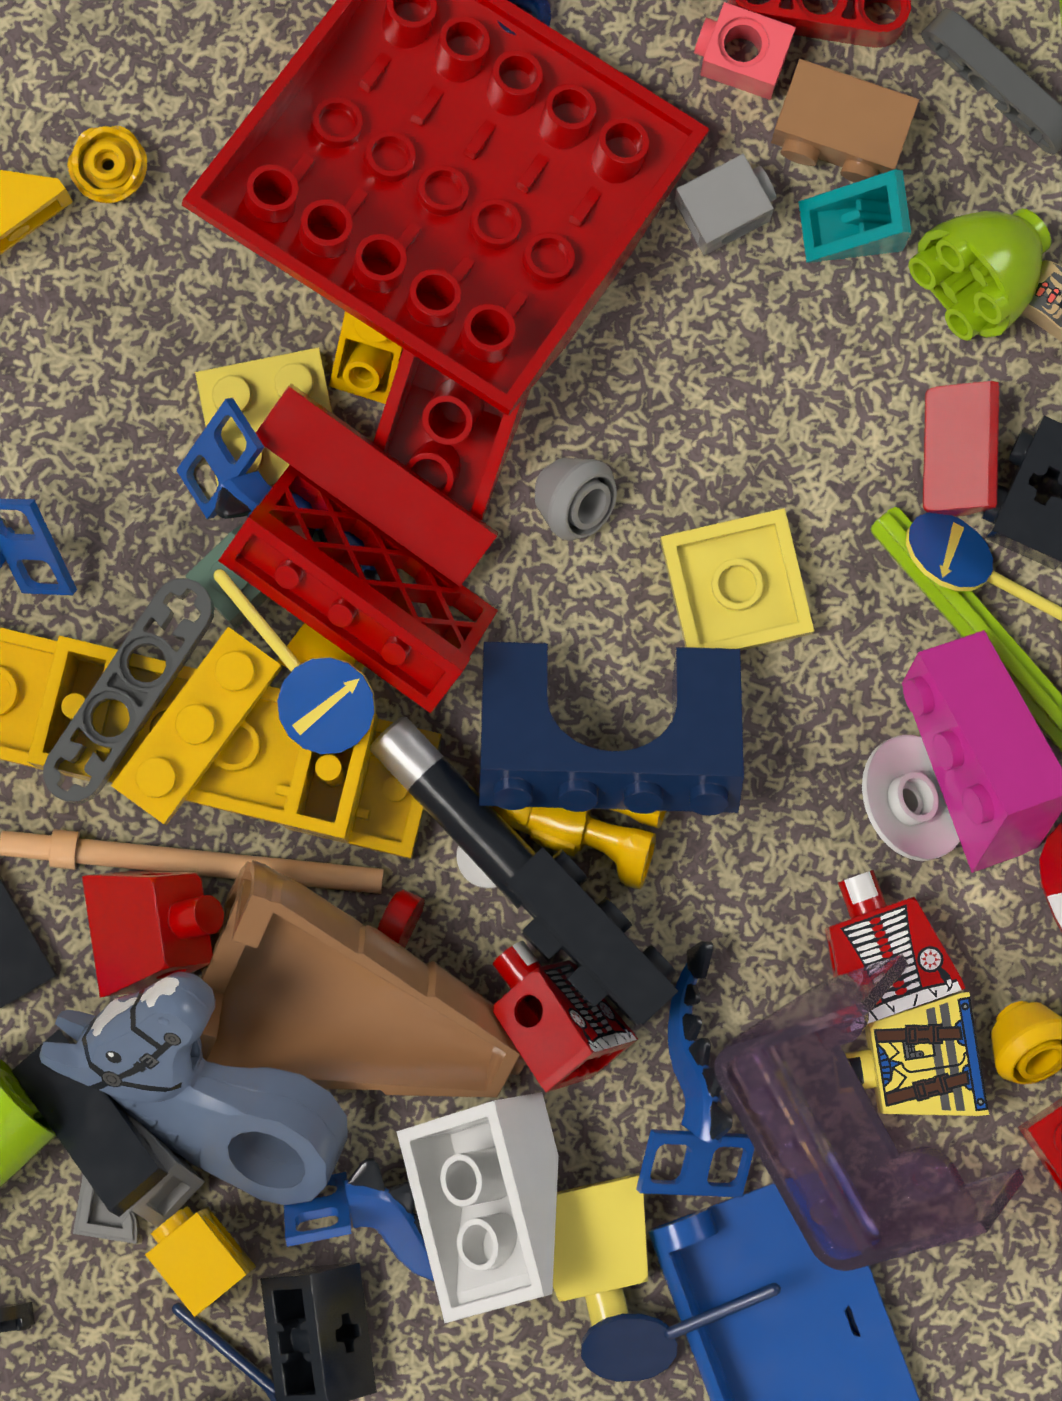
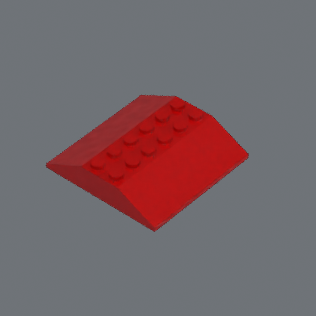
M336 0L183 198L182 206L509 416L566 348L631 256L710 129L508 0Z

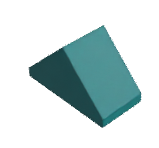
M894 169L798 201L806 263L902 252L911 235L903 170Z

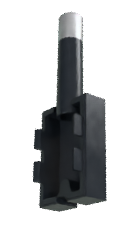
M407 717L397 719L371 744L370 751L407 789L517 909L522 906L534 918L522 930V935L547 961L563 949L579 966L567 979L593 1007L607 996L634 1025L640 1026L644 1025L678 992L670 982L678 972L652 945L648 946L643 952L637 948L624 934L633 926L632 923L607 897L597 905L580 886L587 881L588 877L562 849L553 857L543 847L536 853L491 806H479V793Z

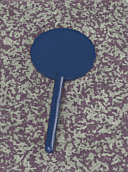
M777 1283L768 1284L672 1326H668L658 1318L644 1314H620L605 1318L590 1327L582 1338L581 1358L587 1369L599 1377L616 1382L640 1381L655 1377L668 1369L676 1358L678 1337L777 1296L781 1291V1287Z

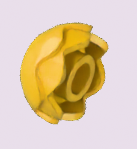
M103 126L89 128L81 133L73 152L68 158L67 166L72 181L84 196L100 203H115L127 199L139 189L147 172V156L144 148L131 131L122 126ZM105 161H113L114 167L111 170L103 169Z

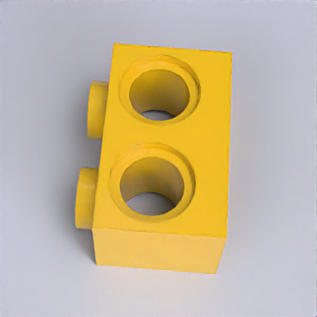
M188 1206L183 1210L177 1211L151 1233V1236L158 1244L145 1254L194 1317L256 1268L255 1264L209 1207L195 1214Z

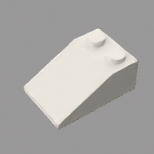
M542 1092L494 1100L396 1131L444 1323L551 1295L553 1289L559 1155Z

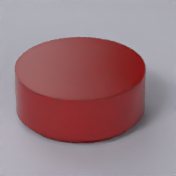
M405 889L398 891L389 902L377 929L406 948L423 912L425 899Z

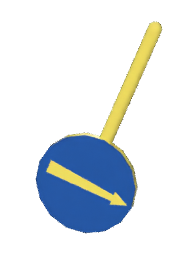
M927 512L916 517L906 531V546L912 561L925 576L938 585L954 591H973L982 587L987 581L1062 621L1061 606L993 571V557L988 544L975 529L960 518L952 515Z
M222 569L216 570L213 574L215 581L291 671L282 683L277 700L279 720L288 736L303 749L319 754L341 753L358 744L370 729L375 714L374 692L365 675L350 662L334 657L312 658L301 664L227 573Z

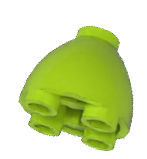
M1018 209L1013 214L998 211H981L965 214L946 220L927 231L919 241L918 253L909 260L908 267L913 279L924 289L930 290L947 309L945 312L946 323L957 337L968 341L976 335L985 338L1001 336L1031 302L1040 279L1042 254L1050 248L1051 236L1044 222L1028 209Z

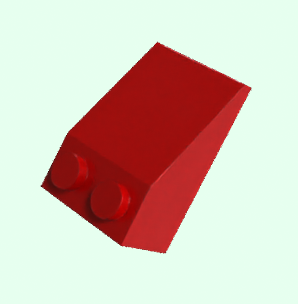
M403 349L373 443L483 521L530 391L508 416Z

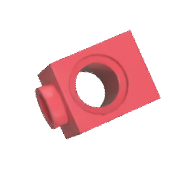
M724 2L717 21L706 17L697 40L694 54L704 57L700 75L771 100L796 27ZM734 39H746L755 45L758 55L750 61L739 62L727 54L725 45Z

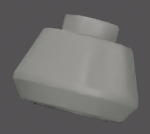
M569 457L558 459L540 472L535 483V504L552 532L559 538L567 541L581 539L598 531L608 520L616 502L617 490L613 472L607 464L595 459Z

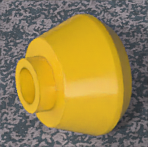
M1027 1001L1014 1002L998 1014L996 1023L991 1031L995 1068L1003 1079L1018 1084H1033L1049 1078L1062 1069V1017L1042 1003H1029Z

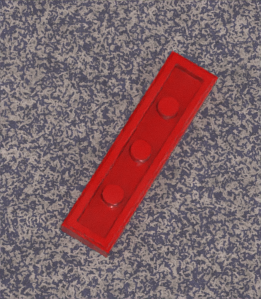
M293 384L287 387L256 431V435L264 447L459 587L498 535L496 530Z

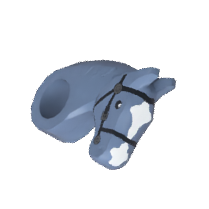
M186 972L172 973L141 991L117 997L97 1016L74 1010L62 1011L57 1016L55 1024L75 1039L77 1043L43 1042L39 1055L41 1063L57 1073L109 1094L124 1112L140 1122L169 1149L197 1168L210 1173L259 1200L281 1205L312 1201L327 1186L348 1139L347 1115L329 1091L301 1074L269 1067L245 1068L223 1066L206 1061L202 1054L200 1036L215 1009V997L212 988L200 977Z

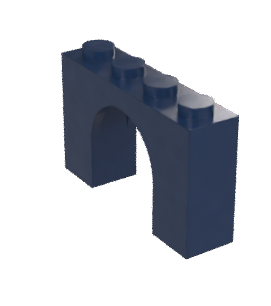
M484 642L479 806H498L506 810H520L526 807L564 808L572 812H584L591 809L629 810L639 814H648L655 811H689L705 816L717 815L722 812L739 813L744 780L740 649L676 647L672 679V721L659 737L646 745L624 751H606L588 747L572 739L557 725L552 717L547 697L548 643Z

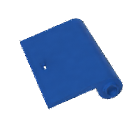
M831 1162L744 1193L742 1197L730 1198L647 1231L680 1321H684L768 1284L777 1283L781 1287V1291L777 1296L686 1334L710 1401H921Z

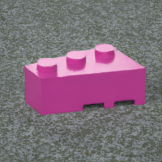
M985 630L918 652L902 682L904 698L909 710L913 713L971 872L974 873L1038 848L1062 812V767Z

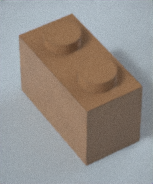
M799 58L775 126L771 143L781 146V155L795 163L815 166L819 159L842 167L840 175L855 183L896 168L919 99Z

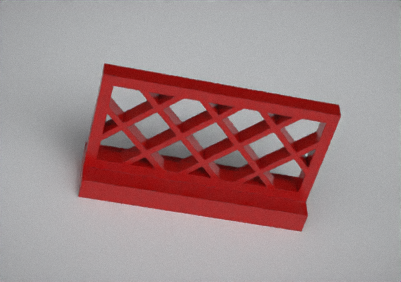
M291 465L287 467L261 503L249 515L218 560L429 713L434 710L464 671L471 659L472 652L498 612L497 609L465 586L461 585L459 587ZM289 489L309 502L313 509L298 508ZM307 527L322 529L328 543L313 541ZM344 531L350 532L362 540L365 547L350 545ZM359 565L374 566L381 581L365 579ZM396 569L405 571L415 579L417 584L402 583ZM412 602L425 603L433 618L418 617ZM448 606L455 607L474 622L454 620Z

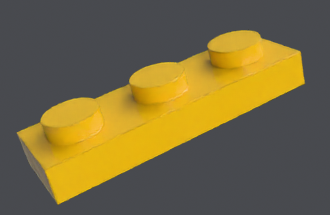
M227 627L111 786L167 826L283 668L282 665L230 627Z

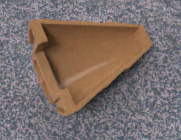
M252 860V863L247 861L242 867L223 905V925L217 933L212 934L210 939L213 953L212 960L209 965L200 969L203 972L201 979L212 988L215 997V1009L200 1036L202 1054L206 1061L223 1066L245 1068L269 1067L297 1073L307 1077L324 1089L381 1090L385 1095L497 1098L509 1074L515 1076L520 1074L525 1061L493 1012L494 1004L434 961L422 962L375 927L363 925L290 877L278 873L266 864Z

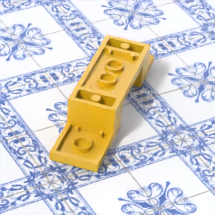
M0 627V760L43 770L49 753L118 649L60 635L58 641ZM134 653L129 661V669L132 676L141 682H151L158 679L166 667V661ZM188 666L182 668L107 783L114 782L196 671V668ZM271 686L267 688L185 800L186 802L281 824L288 830L407 859H412L424 811L420 803L370 751L371 744L393 722L379 719L375 712L370 729L358 744L341 753L319 754L303 749L288 736L279 720L277 700L280 689ZM108 700L101 703L93 715L95 730L105 737L120 735L129 723L127 707L117 700ZM417 728L439 750L442 735ZM81 731L74 742L87 747L76 763L64 760L60 764L58 771L65 776L90 781L91 776L84 771V768L93 752L99 755L104 762L112 750L96 745Z

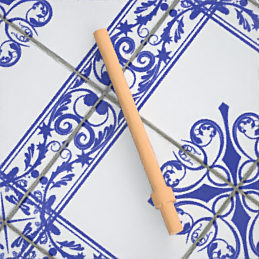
M54 829L52 835L2 830L0 836V856L49 861V867L76 870L77 864L146 871L196 872L199 876L236 879L247 861L252 863L253 860L266 864L278 873L290 877L305 887L375 894L382 893L384 869L83 839L80 838V832L58 829Z

